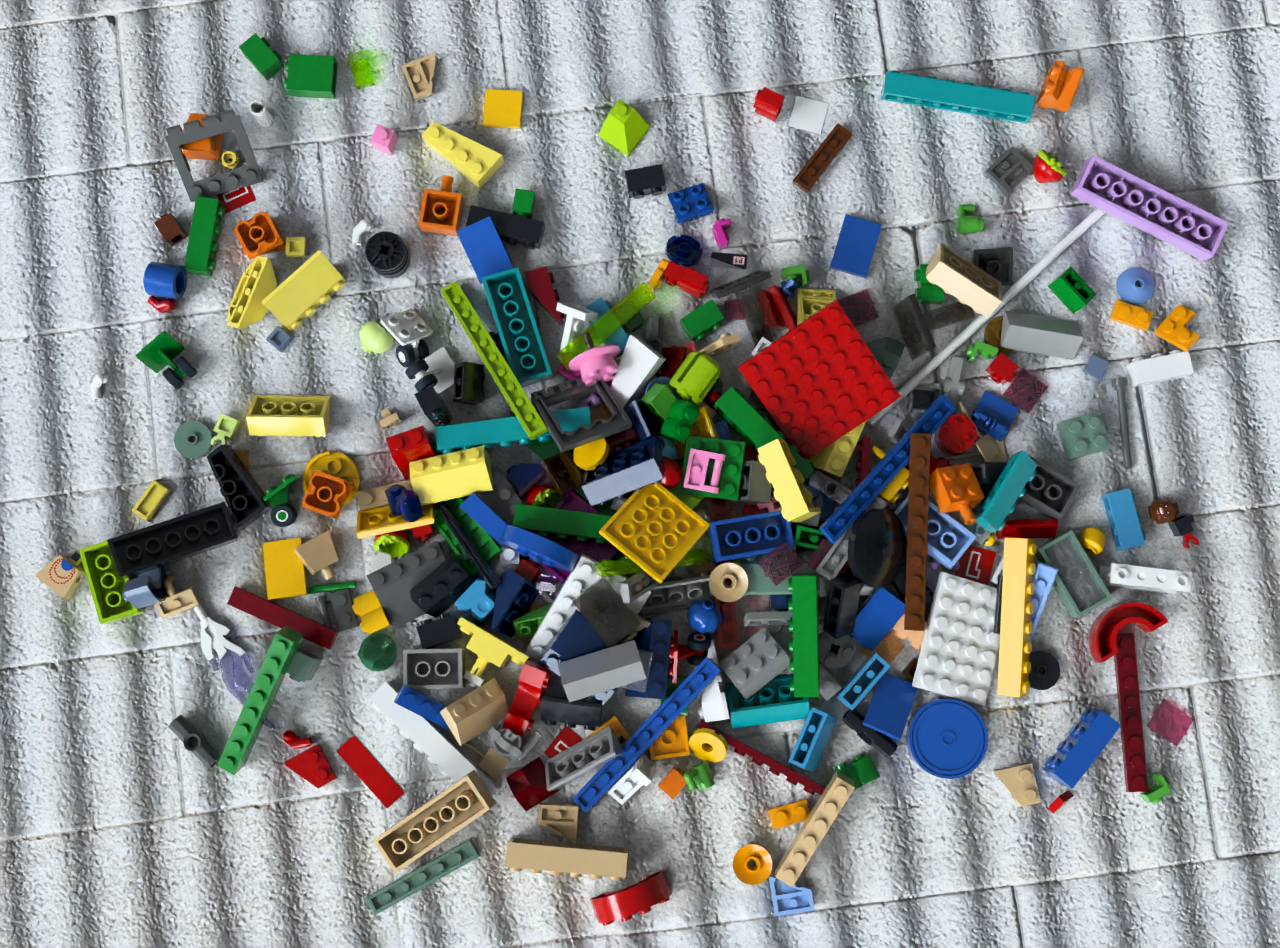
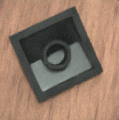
M1013 247L974 250L972 262L974 265L1000 281L1001 285H1013Z

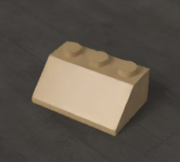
M495 678L445 707L440 711V714L461 746L505 719L508 708L505 694Z

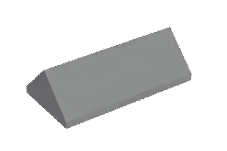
M1004 311L1000 348L1071 360L1075 358L1083 339L1078 322Z
M710 575L659 583L650 589L649 601L645 602V604L650 603L652 606L642 608L638 615L642 617L689 609L696 600L710 599L714 602V595L709 587ZM662 588H666L669 603L662 604L664 602Z
M635 640L558 663L562 684L569 702L646 679Z
M608 726L544 761L547 790L559 789L624 754L625 752L613 728Z

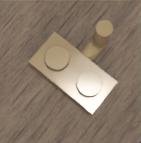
M169 573L164 581V587L168 592L165 601L155 604L162 619L198 606L200 603L192 586L179 591L175 590L172 584L175 576L172 573Z

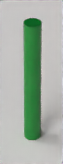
M356 581L307 586L308 594L354 589L356 588Z

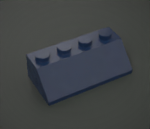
M646 618L651 621L650 626L643 628L630 640H635L646 679L627 684L625 696L666 700L672 620Z

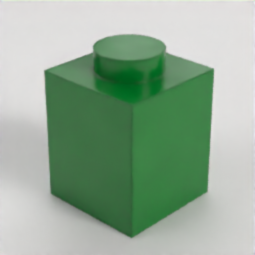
M516 189L512 207L513 215L532 218L536 199L534 191Z

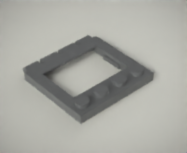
M233 109L221 112L222 120L220 121L217 114L201 118L202 126L198 119L183 123L185 131H182L180 125L166 128L168 136L165 138L190 202L196 201V196L208 198L263 182L261 171L240 115L236 116ZM234 130L247 166L194 182L191 168L180 145Z
M578 377L564 382L565 387L560 383L548 387L547 392L545 389L531 393V403L561 453L632 428L631 420L603 379L592 386H586ZM597 391L612 413V417L598 419L594 421V424L588 426L585 424L578 426L576 430L571 432H563L559 422L548 407Z

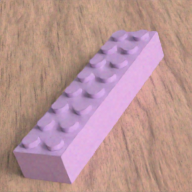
M1094 155L1085 161L1070 192V195L1203 261L1214 257L1229 225V222Z

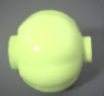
M375 320L368 321L360 329L359 335L363 344L361 348L367 353H385L393 346L394 337L381 324V320L379 322Z

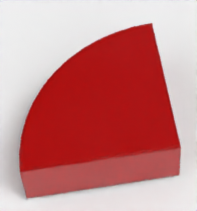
M1070 791L1064 792L1058 796L1048 809L1055 813L1074 795Z

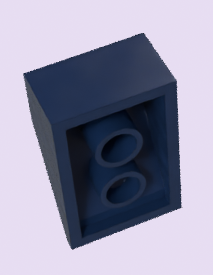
M507 568L500 578V585L497 586L491 628L512 638L516 632L513 620L528 612L542 588Z

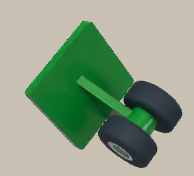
M166 331L157 335L155 339L136 354L137 359L155 373H158L169 364L173 369L168 367L162 374L176 389H180L184 385L182 380L184 376L187 375L189 378H192L197 374L195 367L185 357L181 356L175 362L173 361L185 348Z
M299 474L287 475L281 480L282 484L279 487L277 485L272 486L265 492L264 501H268L273 507L270 514L271 521L278 527H287L293 524L297 518L296 509L287 502L288 487L301 478Z

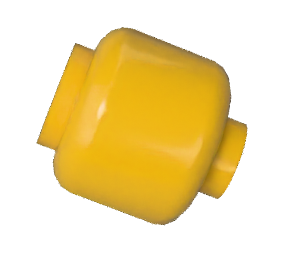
M1097 527L1085 528L1078 541L1087 556H1095L1102 552L1106 543V535Z

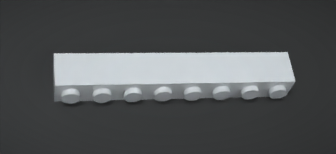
M385 681L369 698L372 701L371 706L378 712L382 711L386 715L385 719L394 726L396 724L401 729L399 733L406 739L410 738L414 742L413 746L422 753L424 751L429 756L427 758L428 761L434 766L438 765L443 770L441 773L448 780L452 778L456 782L474 770L492 797L501 789L431 721L394 703L399 690L389 681Z

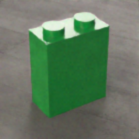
M290 54L289 61L286 62L288 77L284 81L285 90L288 91L291 97L335 99L338 69L335 57Z

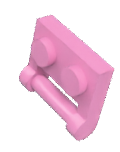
M691 448L683 487L719 494L720 488H718L726 455ZM712 458L715 459L711 484L706 486L705 480L709 459Z

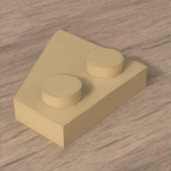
M435 53L401 65L415 101L433 94L436 68Z
M726 333L720 336L719 340L701 349L700 352L710 357L726 353L740 341L738 333L734 335Z
M1032 763L993 771L1020 806L1041 803Z
M539 802L538 824L546 829H551L558 836L561 835L569 839L571 843L577 844L579 806L577 804Z

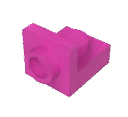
M720 219L713 224L712 232L719 251L727 248L729 236L725 229L731 227V219Z

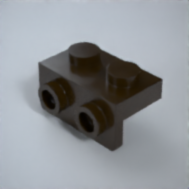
M568 451L560 452L541 462L559 497L582 485L583 474L577 468L572 454Z

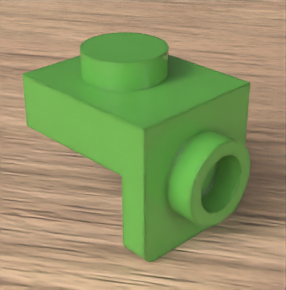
M1157 772L1152 774L1157 785L1148 789V791L1140 793L1144 801L1152 802L1153 804L1163 800L1164 795L1171 792L1169 788L1170 782L1167 777Z

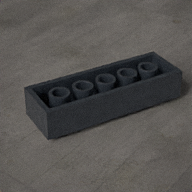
M222 502L108 539L107 542L120 579L124 580L236 542L238 537L226 504Z

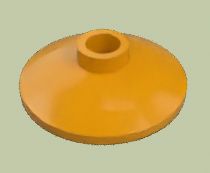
M748 844L741 847L734 855L733 870L737 878L743 883L757 885L764 882L771 874L772 859L768 851L762 846ZM750 860H754L756 862L754 867H750L748 865V862Z

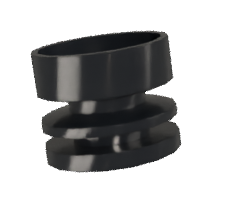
M383 231L373 235L367 242L365 254L368 262L378 275L384 278H396L406 272L410 265V255L398 235Z

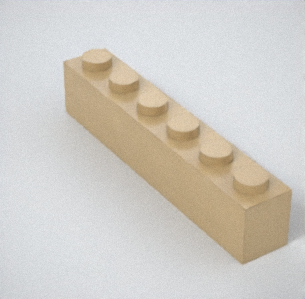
M839 771L835 772L775 868V877L793 887L854 790L855 785L852 779Z

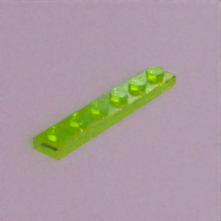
M642 282L587 328L584 332L590 333L594 347H598L656 298L655 294ZM583 333L556 354L558 360L568 371L570 370V361L587 351L582 336Z
M692 548L675 567L710 562V554L703 551L702 548ZM622 557L617 561L602 560L601 563L594 564V571L601 577L644 572L642 568L628 557Z

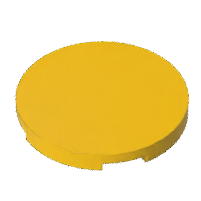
M327 451L316 455L308 462L302 481L305 494L310 485V478L316 470L355 485L354 490L348 496L343 506L354 499L356 492L360 488L361 477L357 465L350 457L339 452Z

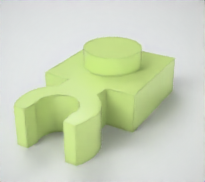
M220 414L213 429L218 434L212 438L211 445L215 446L219 440L222 442L221 445H227V437L233 439L240 421Z

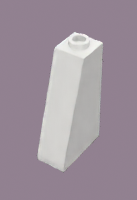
M630 335L618 365L619 370L616 372L610 387L623 410L632 401L637 400L666 360L644 340L635 335Z

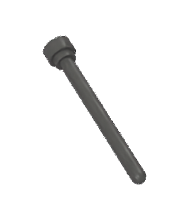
M1127 377L1111 379L1112 387H1114V391H1117L1124 467L1130 469L1132 467L1125 400L1128 380Z

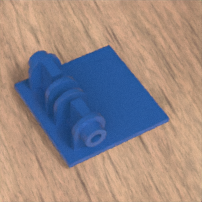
M703 183L667 194L676 214L677 223L684 224V222L690 221V217L693 221L694 216L697 219L706 215L709 216L714 210Z
M985 390L971 415V419L977 429L986 434L988 433L991 437L1001 442L1004 435H1007L1009 432V427L1019 408Z

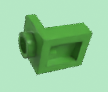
M805 265L782 268L780 272L781 280H798V277H800L802 288L806 287L807 282L810 281L809 271L805 270Z
M977 340L973 345H969L966 355H968L967 360L968 362L973 361L976 353L979 354L980 358L986 360L993 359L997 355L999 348Z

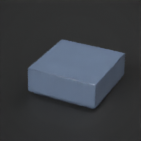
M277 326L266 340L278 351L282 352L293 338L280 326Z
M1092 354L1082 372L1097 380H1101L1110 363Z

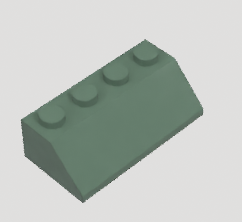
M818 550L790 551L788 559L786 556L787 551H782L784 554L777 552L741 558L740 567L744 569L748 577V588L744 595L792 594V591H788V579L792 578L793 573H817L818 594H820L819 573L816 572L819 566ZM781 553L783 557L778 561L776 554ZM790 554H791L792 560H791V563L789 564V563H788V560H789V557H790ZM770 556L772 557L775 570L777 571V569H779L778 571L783 573V576H779V574L777 572H774L773 570V574H769L770 564H768V569L767 564L764 567L765 563L768 560L767 558H769ZM794 564L791 568L794 567L795 569H789L788 565Z

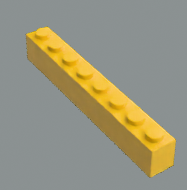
M1005 538L997 695L1025 697L1030 691L1028 673L1031 671L1029 654L1032 651L1030 634L1033 631L1031 614L1034 611L1032 594L1035 591L1033 575L1036 570L1034 555L1037 550L1035 539Z

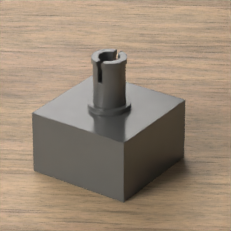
M759 461L743 462L739 501L733 500L732 502L749 505L770 503L771 492L774 491L772 483H769L765 473L767 471L765 466Z

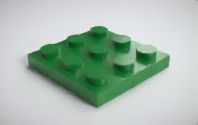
M689 435L686 441L680 493L739 501L746 442ZM691 448L726 455L718 488H720L719 494L683 487ZM712 458L709 459L705 480L706 486L711 484L715 459Z

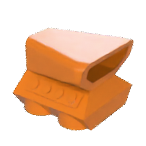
M1055 61L1046 75L1037 105L1041 109L1053 108L1067 112L1072 105L1085 69L1074 68L1067 71L1064 61Z
M190 113L187 122L198 119L200 125L202 126L203 122L201 118L207 117L209 115L200 113ZM224 133L183 144L180 147L187 158L217 161L222 154L221 141Z
M268 211L258 212L253 218L247 221H240L233 227L249 260L260 255L286 250V242L275 220L269 215Z
M315 470L310 478V485L303 497L301 507L338 519L343 504L354 490L355 485L346 480Z

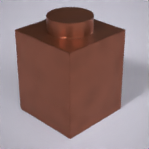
M171 213L162 215L155 222L163 238L171 246L188 237L178 220Z

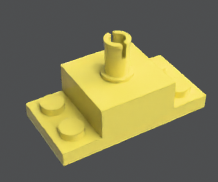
M798 288L797 326L834 300H837L836 291Z
M460 617L457 623L461 626L460 630L468 635H473L466 648L478 656L475 664L469 671L470 673L480 678L488 663H493L502 668L510 656H512L510 660L519 665L525 663L527 659L531 660V657L525 655L523 651L469 619Z

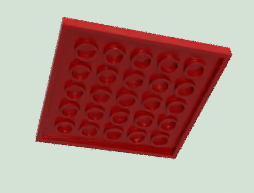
M834 300L738 366V369L790 444H794L800 452L798 454L803 459L805 457L811 458L901 398V395L837 300Z

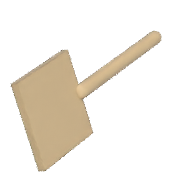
M959 402L958 405L964 415L973 422L962 402ZM976 427L979 440L975 444L985 461L988 462L1000 452L990 435L987 433L982 437Z
M997 439L993 440L1000 453L988 462L1007 461L1003 439L1001 442ZM980 452L946 456L942 458L952 460L980 456L982 454Z
M449 731L448 734L454 737L453 733ZM468 742L463 744L482 757L477 767L494 779L498 778L510 761L505 756L497 754L492 747L489 748L486 754H483Z

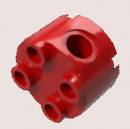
M963 414L951 415L935 431L934 441L937 448L943 453L959 455L973 446L978 433L974 423L968 417H965Z

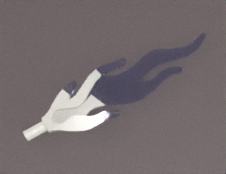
M200 604L194 610L201 620L199 623L201 625L202 650L211 663L213 670L217 671L218 662L213 649L216 650L220 659L223 682L228 691L244 706L247 699L240 691L239 685L249 694L254 682L245 672L242 660H244L249 672L255 673L251 659L242 647L225 637L226 635L232 639H237V635L227 626L208 617ZM266 717L264 725L275 729V726Z

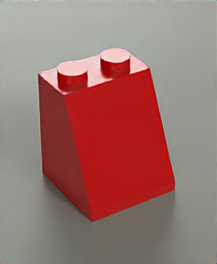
M423 425L386 438L391 456L405 480L410 479L409 462L438 456L431 434Z

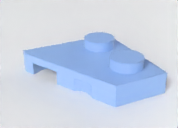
M769 876L775 916L815 910L812 890L798 884L790 887L776 877Z

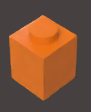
M673 767L661 780L658 787L674 799L687 784L684 778L686 772L680 767L678 769Z

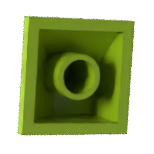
M619 99L609 112L598 136L629 157L650 126L634 108Z

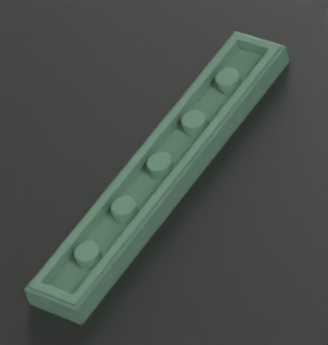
M470 838L366 897V900L374 915L480 857V854Z

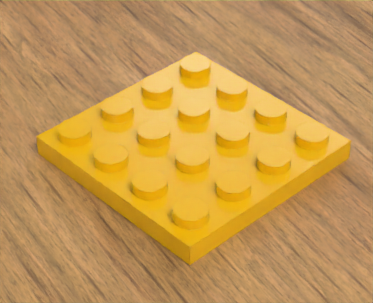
M660 483L645 485L641 490L635 491L600 529L599 534L661 584L706 532L710 524Z

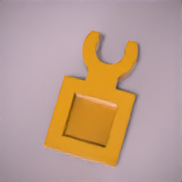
M664 258L661 260L658 268H656L647 283V289L653 293L656 288L660 289L664 282L663 275L669 265L668 260Z

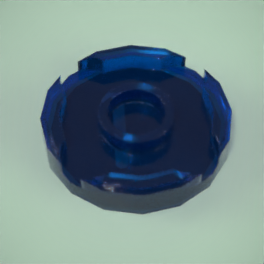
M675 235L668 239L665 252L667 257L675 264L690 267L700 262L703 249L700 248V243L693 237L687 235L676 237Z

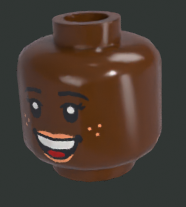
M1169 497L1153 500L1151 506H1148L1150 519L1157 524L1175 521L1176 514H1179L1177 502L1173 503Z

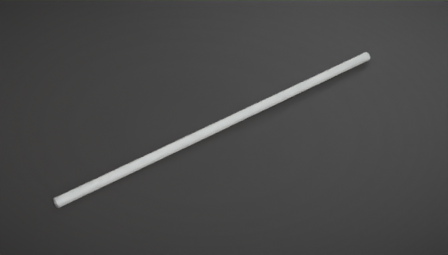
M1096 208L1002 295V302L988 317L982 314L978 316L898 390L901 398L869 418L866 422L873 427L1106 212Z

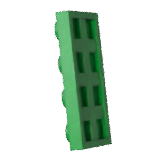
M463 497L447 500L445 503L489 564L503 551L492 536L460 507L465 501ZM436 510L435 523L433 524L470 574L473 576L479 573L478 569Z

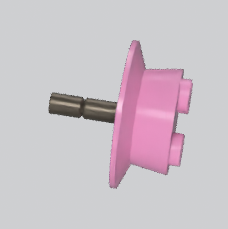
M584 332L582 336L587 351L573 358L569 363V368L573 371L581 372L582 381L586 386H592L602 379L604 382L614 379V374L619 370L614 358L620 353V347L617 345L594 347L590 333Z

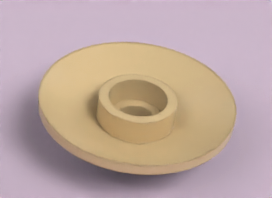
M723 563L715 567L711 572L709 587L717 599L724 602H734L746 593L748 577L744 569L739 565ZM727 578L732 581L730 586H726L724 583Z

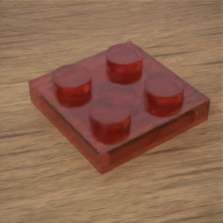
M766 290L757 292V303L760 309L764 311L765 316L763 318L767 327L779 331L787 329L788 327L771 292Z

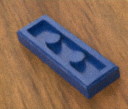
M473 492L460 507L503 547L505 544L499 539L505 526L509 524Z

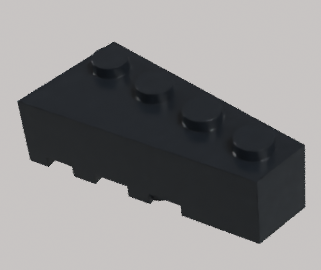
M220 445L207 455L215 479L218 480L220 485V492L228 505L229 514L232 515L234 520L233 524L236 530L247 528L273 508L268 501H264L265 493L230 445Z

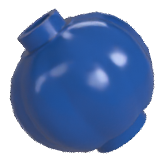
M710 599L696 600L687 611L689 625L693 630L701 634H710L717 631L724 620L720 605Z

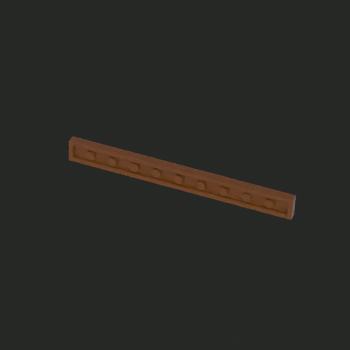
M911 433L904 630L925 631L931 434Z

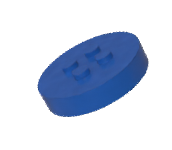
M512 525L505 526L499 539L505 545L515 549L517 553L529 556L531 560L541 564L542 562L547 566L556 567L568 572L573 571L579 558L577 554L555 542Z
M939 698L923 704L914 712L907 726L906 743L912 759L922 770L939 778L954 779L969 774L981 763L988 746V733L983 719L970 705L955 699Z

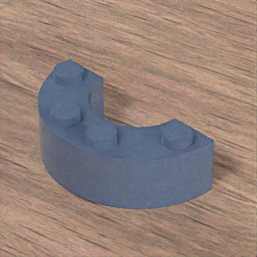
M162 566L136 575V579L126 581L125 588L122 591L124 600L126 602L129 601L138 609L165 601L168 593L164 587L166 579L165 567Z

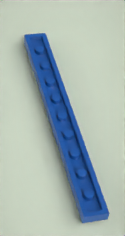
M945 394L940 395L821 525L819 530L830 543H835L908 463L910 460L911 433L931 434L932 436L954 412L956 408Z
M706 657L623 744L622 748L625 753L605 763L572 798L574 802L587 813L722 670L709 657Z

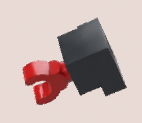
M1192 514L1183 515L1176 518L1175 521L1168 523L1174 536H1183L1182 544L1185 549H1190L1189 540H1192L1194 545L1199 544L1198 539L1190 533L1194 531L1191 523L1195 522Z

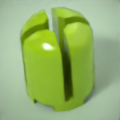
M693 351L688 354L667 385L673 392L676 391L682 396L684 401L699 406L720 377L721 368L709 355L700 351Z

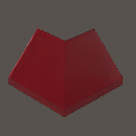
M540 757L506 777L513 796L525 811H528L539 804V802L544 801L559 791V789L547 790L545 765Z

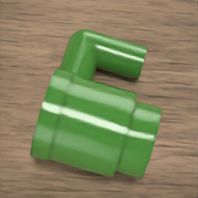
M959 205L958 234L982 232L984 226L983 217L966 215V212H975V205Z
M707 761L691 767L684 774L690 791L697 788L698 785L700 790H704L715 784Z

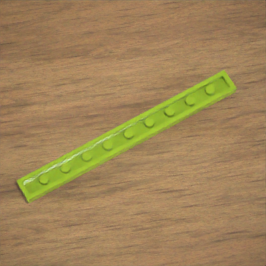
M456 281L440 289L441 294L529 439L532 440L547 432V427L458 282Z

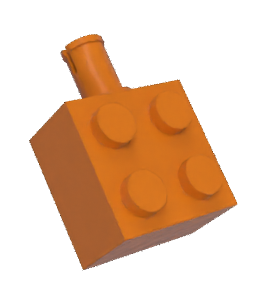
M442 176L440 191L424 189L418 223L422 232L458 237L456 231L460 230L465 201L462 194L451 192L454 181L453 177Z
M971 464L937 468L930 475L929 486L940 513L960 510L965 525L976 522L977 519L972 508H975L984 498V495Z

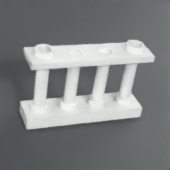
M1111 563V567L1098 566L1097 573L1105 586L1166 594H1176V591L1191 592L1192 572Z

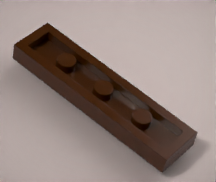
M837 123L792 183L808 193L853 134Z

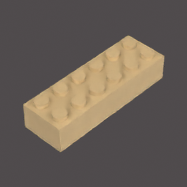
M472 770L382 832L373 842L396 874L491 809L496 802L476 772Z
M511 837L507 842L505 867H510V871L517 872L522 871V869H530L531 873H542V870L550 871L551 875H562V872L570 873L572 877H582V874H588L593 879L610 876V880L621 881L622 878H626L628 848Z

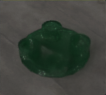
M372 633L363 640L358 651V657L366 668L381 672L394 664L397 658L396 643L390 636L384 633Z

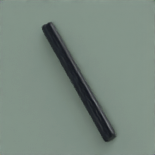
M445 501L432 503L488 586L492 589L499 586V579Z

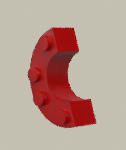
M1132 602L1111 606L1096 618L1091 627L1089 646L1092 657L1096 663H1103L1119 653L1116 646V637L1119 630L1126 624L1132 623L1139 626L1144 632H1153L1169 621L1161 612L1147 604Z
M529 659L525 661L519 677L520 682L516 694L507 712L502 729L507 731L509 728L513 731L512 733L524 737L526 731H531L535 721L532 720L537 705H542V697L545 696L542 692L544 689L547 690L551 681L552 672L550 669Z
M664 870L646 876L633 885L617 891L603 893L591 898L590 901L598 922L606 926L618 919H621V922L630 920L635 913L645 914L651 911V906L670 900L669 896L672 894Z

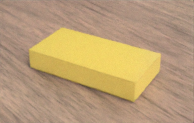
M154 479L136 503L132 512L149 522L171 490Z

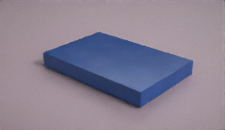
M846 214L830 268L866 279L882 224Z
M491 216L456 231L480 284L482 283L481 277L515 268Z
M884 587L875 588L857 610L853 633L848 635L873 651L905 613V602Z
M885 672L876 684L862 725L899 741L918 688L913 687L911 683Z

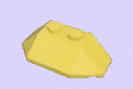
M257 256L243 272L228 308L229 320L227 325L243 329L263 319L267 308L261 301L273 292L277 286L271 259Z

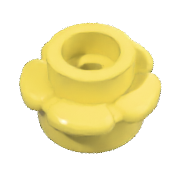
M226 151L222 154V165L229 169L236 168V165L240 162L237 153Z

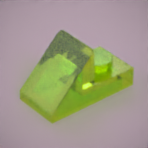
M367 50L348 54L349 65L352 69L356 88L361 89L374 86L375 83Z

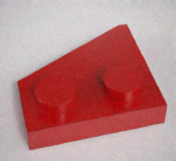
M319 744L284 762L285 766L317 788L337 778Z

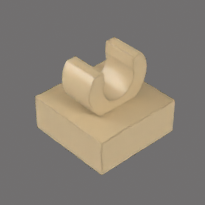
M387 407L380 411L384 419L380 420L379 423L385 431L402 423L400 416L396 412L391 414Z

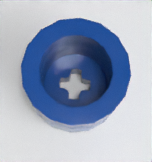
M150 262L146 267L143 277L145 292L148 295L182 298L187 285V273L184 266Z

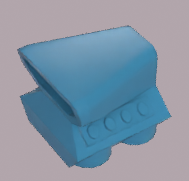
M479 577L459 597L454 605L458 607V610L472 611L473 621L477 625H483L494 612L496 593H489L490 587L484 578Z

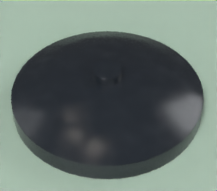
M881 508L870 509L858 518L850 533L848 542L849 565L854 577L867 587L882 588L892 583L899 575L905 562L907 552L906 532L903 523L894 512Z

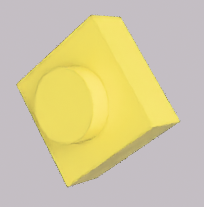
M286 237V256L306 257L307 239L305 237Z

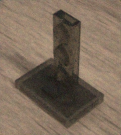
M764 269L710 290L712 297L716 299L735 294L755 347L762 337L770 342L774 341L753 285L772 278L769 270Z
M915 294L907 296L891 308L912 360L920 358L936 347L930 331L975 317L972 307L967 304L964 305L960 301L922 313Z
M604 576L572 600L608 648L612 647L640 625L638 619L628 606L623 603L621 597Z

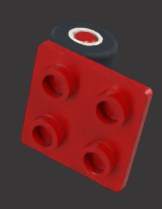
M674 630V637H671L669 653V676H673L672 683L677 682L678 661L687 658L691 665L698 666L707 657L708 649L711 645V637L707 633H691L688 636V645L678 644V630Z

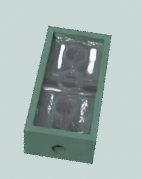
M1072 530L1062 533L1037 548L1035 556L1039 562L1059 569L1053 586L1072 618H1079L1112 599L1111 594Z

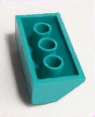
M1021 450L1012 455L975 515L976 523L991 533L1002 530L1006 524L1005 517L1016 508L1015 501L1018 497L1021 498L1027 489L1025 488L1028 481L1031 482L1037 473L1034 470L1038 465L1025 451Z
M794 675L775 677L747 700L733 683L725 684L732 728L806 719L809 714L808 697H794V692H790V680Z

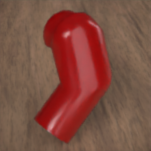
M152 295L147 301L160 313L170 312L177 306L173 298L160 301Z
M712 391L709 394L710 396H708L707 405L710 408H714L715 402L723 394Z
M291 730L283 733L285 743L293 749L312 746L310 736L300 738Z

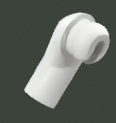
M361 220L354 227L353 245H361L362 233L365 230H372L373 224L371 221Z
M106 373L96 374L90 384L92 400L94 401L102 399L100 387L102 383L106 384L108 382V375Z

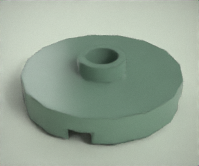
M186 422L175 433V448L186 458H202L213 447L211 445L213 433L208 426L201 422ZM195 436V441L191 443V437Z

